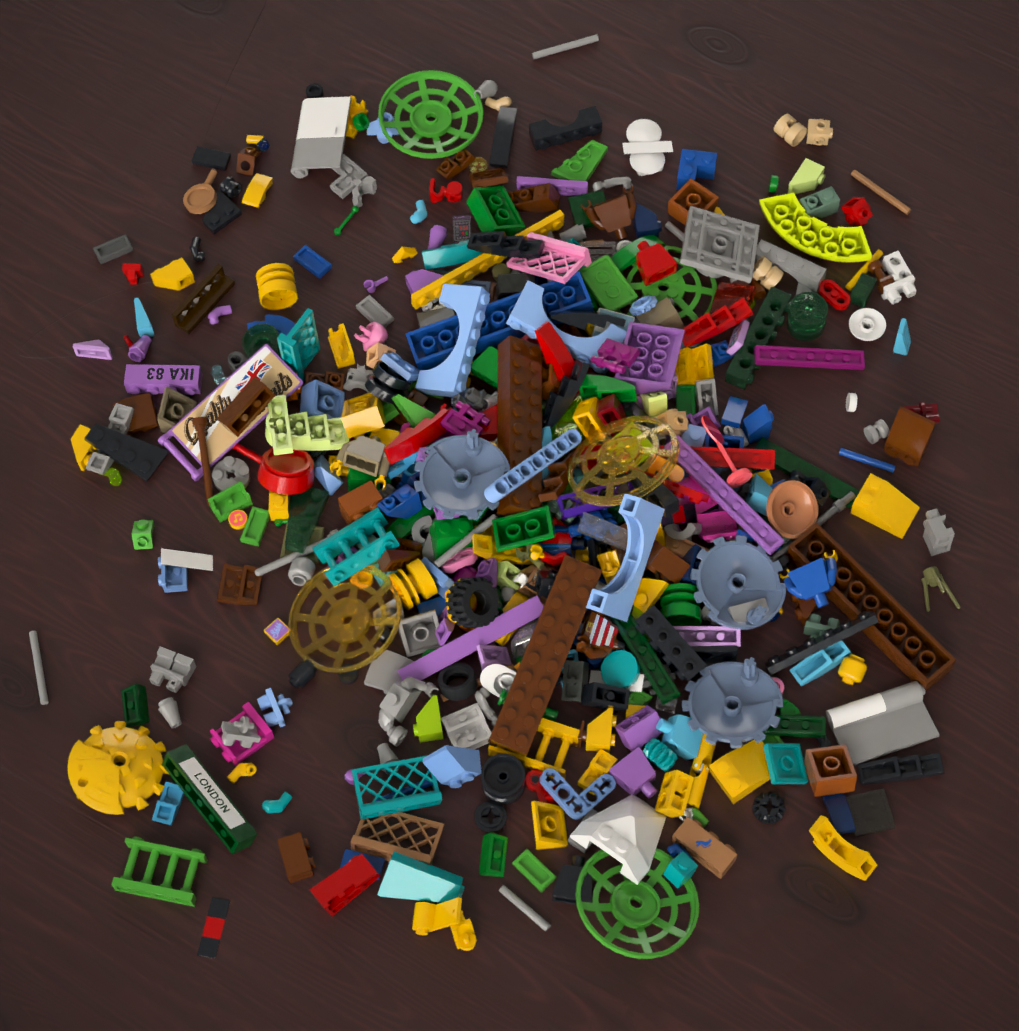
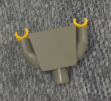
M359 436L356 440L345 443L336 457L337 462H333L330 465L331 473L335 468H339L336 474L340 476L342 474L341 464L343 462V465L375 477L379 475L374 485L376 487L378 483L383 484L382 491H384L386 488V481L384 479L387 477L390 467L384 451L385 444L377 436H372L371 438Z

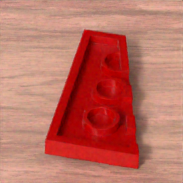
M630 465L627 470L632 468L653 477L668 489L673 490L672 493L681 498H683V495H687L690 497L689 501L700 504L701 501L707 503L710 496Z

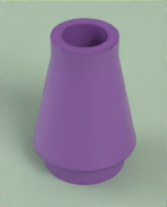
M434 225L430 229L428 250L441 247L447 237L446 228Z
M142 335L129 348L128 356L135 362L144 360L149 345L152 342L151 338L147 335Z

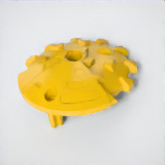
M116 721L114 727L102 730L100 725L93 727L90 730L92 736L84 743L78 740L74 744L68 759V777L77 798L81 799L89 807L114 815L124 814V808L136 806L139 811L149 806L146 800L153 793L160 796L165 786L160 784L163 774H169L161 765L163 762L161 753L165 752L166 748L162 741L155 744L148 737L150 731L147 728L140 726L136 730L126 727V722ZM122 762L124 765L117 766L115 763Z

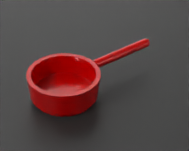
M239 443L232 448L260 464L257 475L258 480L263 487L272 492L294 495L307 491L314 484V461L305 450H293V453L274 455L272 447L260 456Z

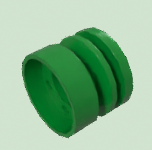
M687 583L670 584L660 596V605L662 607L660 612L672 626L701 625L702 613L699 607L701 603H697L694 598V592H698L697 586Z

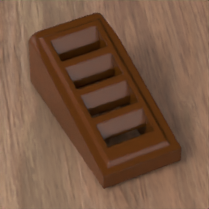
M386 549L378 560L381 572L404 569L407 564L419 558L421 554L418 551Z

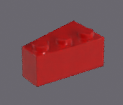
M360 854L359 856H354L346 865L309 890L333 917L381 876L364 855Z

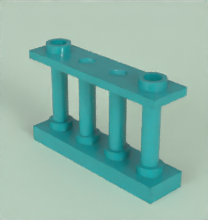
M378 507L312 547L322 564L328 563L330 569L324 573L333 586L338 585L381 558L386 549L394 550L400 546L391 531L385 532L383 527L389 523ZM377 531L380 538L369 543L367 537ZM360 542L363 548L353 554L350 547ZM344 552L346 559L336 564L334 557Z

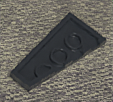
M96 423L84 438L86 442L146 482H148L169 453L168 450Z

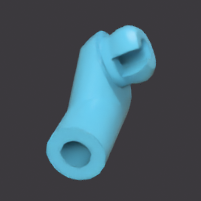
M423 200L416 202L417 211L410 217L413 224L420 223L427 217V210Z

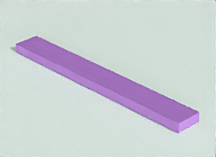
M679 435L664 446V450L769 555L784 543V539Z
M535 596L499 615L493 622H489V625L477 627L399 669L398 673L402 680L407 677L423 680L477 651L476 646L488 645L540 617L543 605L538 596Z

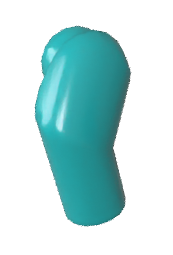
M284 792L279 800H265L262 803V809L267 813H281L292 799V796Z

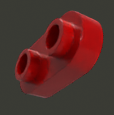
M829 279L821 282L818 292L833 308L845 310L849 307L850 296L837 283Z

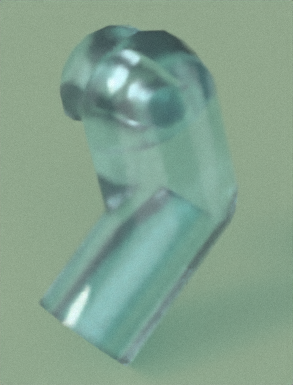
M220 365L212 367L211 376L214 382L220 385L228 377L224 376Z

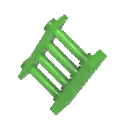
M139 837L125 838L124 842L128 848H131L123 876L113 878L111 885L115 891L195 907L197 899L194 893H192L191 887L198 863L207 864L208 859L203 851L198 849H191L189 851L145 842L144 839ZM139 850L151 852L143 880H140V882L132 881L131 877ZM159 854L171 856L163 884H160V886L152 885L151 880ZM178 859L190 860L183 888H180V890L172 889L171 883Z

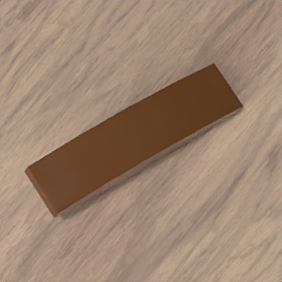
M578 447L573 448L548 466L550 473L543 479L545 488L538 495L540 502L558 499L563 493L576 465L579 453Z

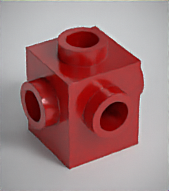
M853 197L841 207L845 214V219L850 225L863 226L873 216L870 205L864 197Z

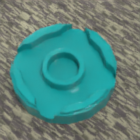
M616 650L610 653L601 665V676L607 685L627 689L637 681L640 675V665L632 653L625 650Z

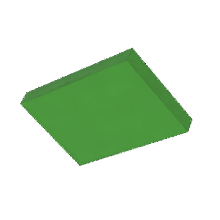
M608 254L592 262L588 267L585 266L577 271L580 272L585 286L603 309L616 312L638 299V295Z

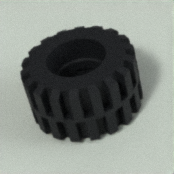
M480 577L463 578L460 581H456L454 583L455 586L450 587L449 590L451 592L447 593L446 596L448 598L446 606H449L447 612L452 615L451 619L456 621L457 625L466 628L483 627L495 620L494 616L498 615L499 611L497 609L501 603H498V599H500V595L496 593L498 589L492 587L493 583ZM472 593L475 595L477 600V606L474 612L470 607V597Z

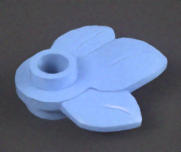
M384 112V121L395 122L394 117L390 113ZM378 117L376 121L369 124L367 135H377L379 142L386 144L389 141L382 133ZM386 128L391 138L392 135H400L396 128Z

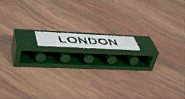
M186 744L167 752L161 765L233 855L251 846L257 836L254 827L249 824L242 812L237 809L230 797L221 789L218 782L214 780L206 767L198 760L195 753Z

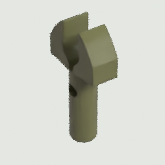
M533 544L525 545L527 552H521L516 548V556L522 562L529 559L539 569L545 566L544 562L540 559L533 560L531 558L532 552L530 549Z

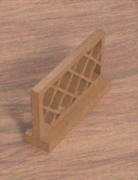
M402 812L380 816L371 822L369 819H360L356 833L351 840V850L384 858L385 861L389 862L395 851L432 865L444 824ZM396 817L399 823L389 827L386 819ZM383 821L387 829L376 833L373 825ZM414 822L417 823L419 828L409 832L405 825ZM369 827L374 834L368 838L360 836L361 832ZM402 827L406 834L396 838L392 831ZM430 827L438 829L437 834L428 837L425 832ZM422 832L425 840L416 844L412 836ZM390 833L392 841L384 843L380 840L379 837ZM409 838L412 846L408 848L401 847L399 842ZM428 843L431 847L430 855L421 853L419 847Z

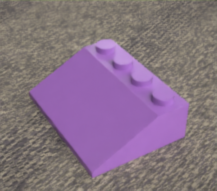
M629 322L624 344L639 349L640 354L630 367L625 366V373L618 372L615 374V378L634 385L637 395L671 389L685 330Z

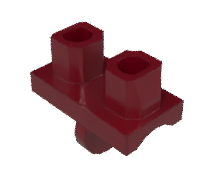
M920 402L919 405L903 406L936 423L940 422L937 403L925 404Z

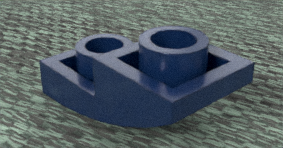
M844 793L824 795L823 801L829 813V821L838 834L855 832L856 828Z

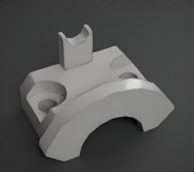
M355 176V180L350 181L356 186L352 190L353 206L361 207L363 205L362 195L367 193L374 195L376 193V180L371 176H366L362 181Z
M359 364L357 369H348L343 389L351 391L353 388H361L370 393L366 389L365 383L370 375H374L373 371L366 370L365 365L360 366Z
M430 516L417 520L412 527V536H409V539L422 543V549L426 541L422 538V535L430 531L429 528L433 523Z
M688 523L684 531L680 529L679 524H669L664 527V530L673 539L692 541V535H699L701 533L702 524Z

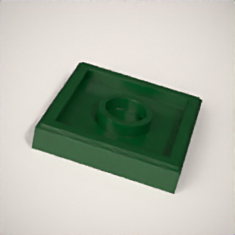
M603 190L568 197L575 225L583 224L584 228L595 226L589 220L586 212L582 210L581 203L586 208L589 206L587 200L591 202L592 206L606 201Z

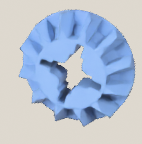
M644 296L636 300L631 305L629 311L633 316H640L655 307L658 301L655 296Z

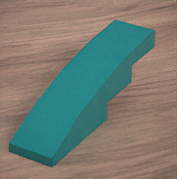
M469 240L422 251L425 270L469 262L483 253L468 249L467 244Z

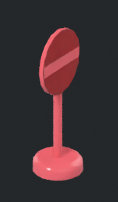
M702 416L701 422L705 430L717 443L718 448L733 472L728 476L726 483L731 488H737L745 484L752 477L751 471L748 468L736 469L722 445L724 444V439L721 432L707 416Z

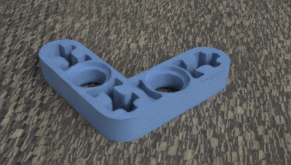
M548 768L544 770L539 779L543 788L569 817L575 820L586 815L611 793L616 785L614 777L609 774H603L578 795L555 769ZM552 775V776H553L552 781L547 782V781H546L547 776L549 777V776ZM608 781V787L606 786L600 792L598 788L603 784V782ZM559 782L560 785L554 790L553 787ZM565 789L568 792V798L562 799L558 795V790ZM587 792H593L596 795V801H589L586 797ZM571 798H573L574 800L572 801V803L567 805L566 803H568L571 800ZM580 806V812L575 813L573 809Z

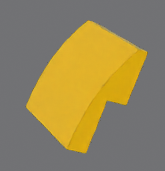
M704 344L693 349L689 347L680 349L675 369L677 385H695L698 380L714 378L711 345Z

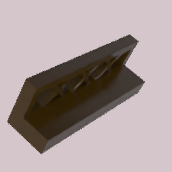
M217 264L172 313L176 327L190 334L235 285V281L224 274L223 266Z

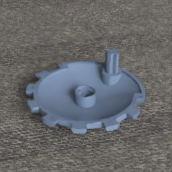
M476 429L468 431L467 435L450 436L433 443L425 450L429 455L424 462L417 461L414 471L420 472V481H414V487L416 492H423L426 497L423 504L429 510L436 507L443 511L442 516L447 519H453L454 514L467 515L468 519L478 518L479 511L487 507L494 510L499 506V501L496 503L489 502L484 495V491L504 473L510 471V465L503 452L493 443L480 438L479 433H476Z
M736 535V541L725 542L723 537H719L713 540L715 544L713 548L708 552L702 548L696 556L701 561L698 569L692 568L690 573V579L696 580L698 592H694V598L697 603L703 602L710 610L708 617L724 627L740 630L760 627L778 613L784 602L786 585L785 583H780L778 572L783 571L782 566L778 560L772 562L766 551L759 544L756 547L746 543V536ZM733 581L737 582L739 587L734 586ZM765 598L769 608L768 612H766L767 608H763L762 605L752 608L746 614L747 622H735L728 611L729 607Z
M753 657L750 660L745 659L744 663L722 662L710 665L700 671L702 677L696 683L691 680L688 682L685 690L690 692L689 700H682V711L689 712L692 720L687 723L692 731L699 729L707 735L705 738L706 742L715 745L718 740L730 743L731 748H741L742 742L752 739L756 743L763 741L766 738L764 732L770 726L774 728L778 726L780 718L776 717L775 714L776 708L783 707L781 691L776 682L767 673L756 667Z

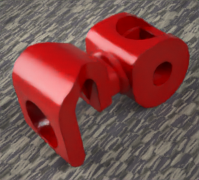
M435 178L431 179L429 191L432 203L442 201L444 196L447 197L449 202H459L462 199V185L459 182L452 181L447 185V188L441 186L439 193H435L436 180Z

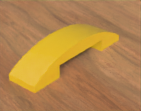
M472 535L473 553L485 559L495 558L497 562L509 561L511 564H533L529 559L522 562L516 556V548L497 552L496 543L492 541V536ZM517 547L521 552H527L526 547Z

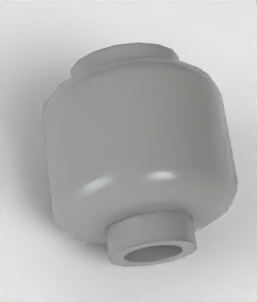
M307 557L295 558L288 572L289 579L298 586L309 584L315 573V564Z

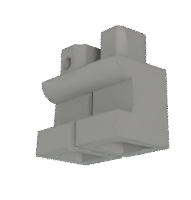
M938 509L927 511V519L923 522L925 528L923 538L931 556L950 551L955 533L952 527L946 529L944 525L946 514L940 516Z
M160 646L157 651L158 656L154 664L150 666L152 673L149 680L152 684L160 686L163 679H167L169 681L166 688L177 693L181 686L187 685L197 666L194 659L179 653L176 654V652Z

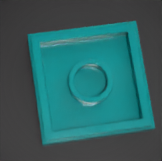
M766 743L763 745L771 784H806L808 782L800 743Z

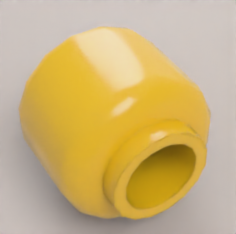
M850 654L849 657L847 656L842 659L838 669L842 682L853 685L854 682H862L867 670V665L864 663L865 660L863 658Z

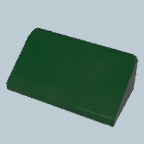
M134 684L121 690L126 727L149 723L146 687Z

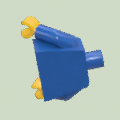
M833 550L832 556H828L827 552L824 553L826 560L820 558L793 571L786 569L788 571L786 576L780 573L779 577L784 581L788 592L806 601L814 598L818 608L828 605L829 602L825 593L833 590L832 586L835 584L837 574L836 562L838 556L835 550Z

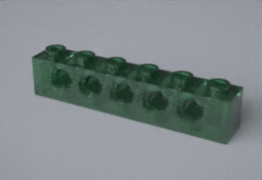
M771 286L746 334L743 346L736 352L726 371L725 382L743 390L746 389L748 384H752L755 378L754 372L759 370L761 365H755L754 354L749 352H754L755 345L770 346V342H774L778 331H776L778 326L782 327L785 321V313H789L792 308L791 294Z

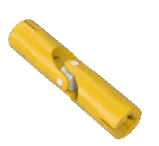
M704 733L698 755L694 758L689 774L694 777L686 808H700L709 773V765L711 764L716 744L713 745L706 742L705 738L707 735Z

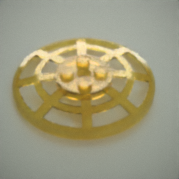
M632 416L613 421L594 431L578 446L568 466L569 484L577 497L584 502L597 506L621 505L624 494L641 498L653 491L669 476L678 460L679 441L671 426L655 417ZM635 422H650L660 426L650 429L649 427L635 424ZM631 429L644 431L636 437L629 435ZM623 430L619 436L611 439L608 437L611 433ZM665 430L668 431L671 438L670 450L659 448L657 433ZM651 437L653 446L652 448L642 447L640 441ZM599 441L604 443L599 451L591 452ZM589 445L585 453L579 456L582 453V451ZM643 454L650 455L641 467L637 465L642 459ZM657 455L668 457L660 471L653 478L649 479L644 472L652 465ZM597 458L598 464L589 471L587 460ZM582 462V471L585 476L576 484L572 476L574 465ZM601 469L609 474L608 479H601L595 477V475ZM629 470L632 471V473L624 477L616 478L617 474L625 473ZM636 477L643 483V485L634 490L614 495L615 485L629 482ZM589 481L597 485L607 486L605 496L591 495L582 489Z
M368 565L360 571L374 574L385 582L378 591L367 584L359 583V571L351 576V582L339 584L328 589L322 582L327 578L324 572L330 569L328 567L309 579L293 601L288 622L292 645L304 660L308 659L317 669L332 673L357 670L376 660L393 641L401 621V599L391 579L372 565ZM317 587L323 595L315 603L311 614L299 613L305 598L312 589ZM350 589L349 597L337 600L333 596L342 590ZM358 589L367 591L373 596L364 604L360 599H357ZM389 589L392 591L396 601L397 614L393 617H387L386 605L382 598ZM327 600L331 606L327 610L326 615L317 616L320 608ZM378 602L381 609V618H371L369 609ZM348 616H351V622L348 624H344V619ZM297 621L309 623V634L313 643L305 648H302L298 639ZM315 623L324 624L327 634L320 639L317 638ZM394 624L388 639L376 651L373 645L382 635L385 625ZM379 626L375 636L369 641L365 636L369 627ZM332 639L340 643L338 652H333L323 645ZM359 640L363 645L362 648L356 651L346 653L348 643ZM319 649L325 655L336 658L333 668L315 662L308 654ZM365 651L370 655L369 658L360 663L341 667L344 658L355 657Z

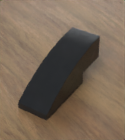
M632 468L627 470L628 481L636 491L638 490L639 496L648 502L664 508L663 515L666 518L679 511V500L662 483Z

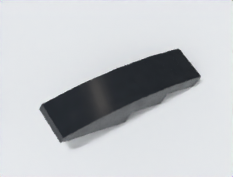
M500 107L490 157L491 167L508 168L517 108Z
M504 231L471 233L467 248L503 257L540 258L545 244L543 240H525L524 236H506Z
M565 310L547 313V317L584 330L587 323L605 328L607 322L624 327L626 322L625 319L617 316L585 310Z
M576 359L570 377L563 375L558 392L550 391L542 414V428L550 426V429H552L566 412L584 381L590 366L589 364Z
M940 752L925 756L917 754L903 758L895 756L857 764L861 785L900 782L945 774Z

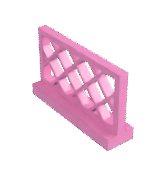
M530 232L526 236L527 240H543L545 245L542 254L546 256L531 260L512 257L506 264L509 268L565 284L582 266L588 267L592 261L589 250L586 247ZM519 260H525L524 262L516 263ZM551 260L550 263L541 265L542 262ZM538 263H539V266L528 267V266H530V265H534V264H538ZM566 264L565 267L555 269L557 266ZM553 268V270L550 271H542L545 269ZM567 272L563 277L557 275V274H561V273Z

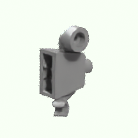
M407 677L403 681L395 682L381 702L378 722L381 728L387 732L389 742L394 746H399L408 732L402 726L395 727L393 725L394 719L400 723L403 722L421 691H424L431 698L433 696L431 692L439 690L433 683L429 682L426 684L416 678Z

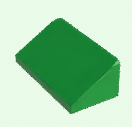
M491 832L483 836L479 875L504 877L508 837Z

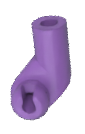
M231 305L216 307L208 314L210 324L219 323V316L232 314Z

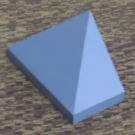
M320 455L314 462V475L328 494L333 495L344 482L337 476L335 470L331 473L329 462L323 455Z

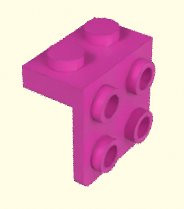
M725 510L696 514L697 523L702 524V531L698 537L707 541V543H711L719 537L726 538V540L736 539L738 530L736 521Z

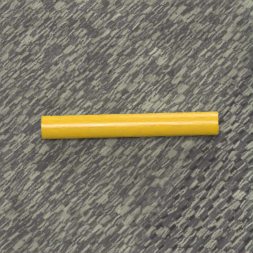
M878 249L872 255L871 260L867 261L846 284L847 290L851 291L869 271L867 267L871 262L879 260L883 255L881 250Z

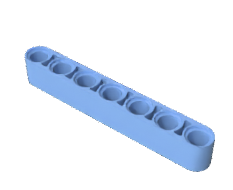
M575 429L566 431L502 475L485 489L484 495L486 499L491 503L498 502L564 456L581 442L580 433Z

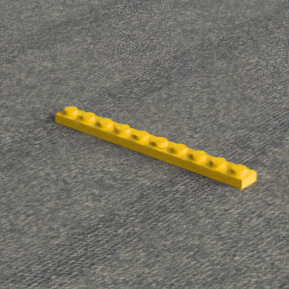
M559 210L515 236H524L525 240H527L526 236L530 232L547 236L550 230L552 232L559 230L564 225V214ZM486 253L479 255L411 294L412 306L415 310L426 306L430 301L440 298L443 284L460 285L465 281H470L474 276L487 271L495 264L501 263L507 257Z

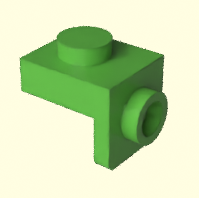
M153 520L134 521L132 540L135 550L153 548Z

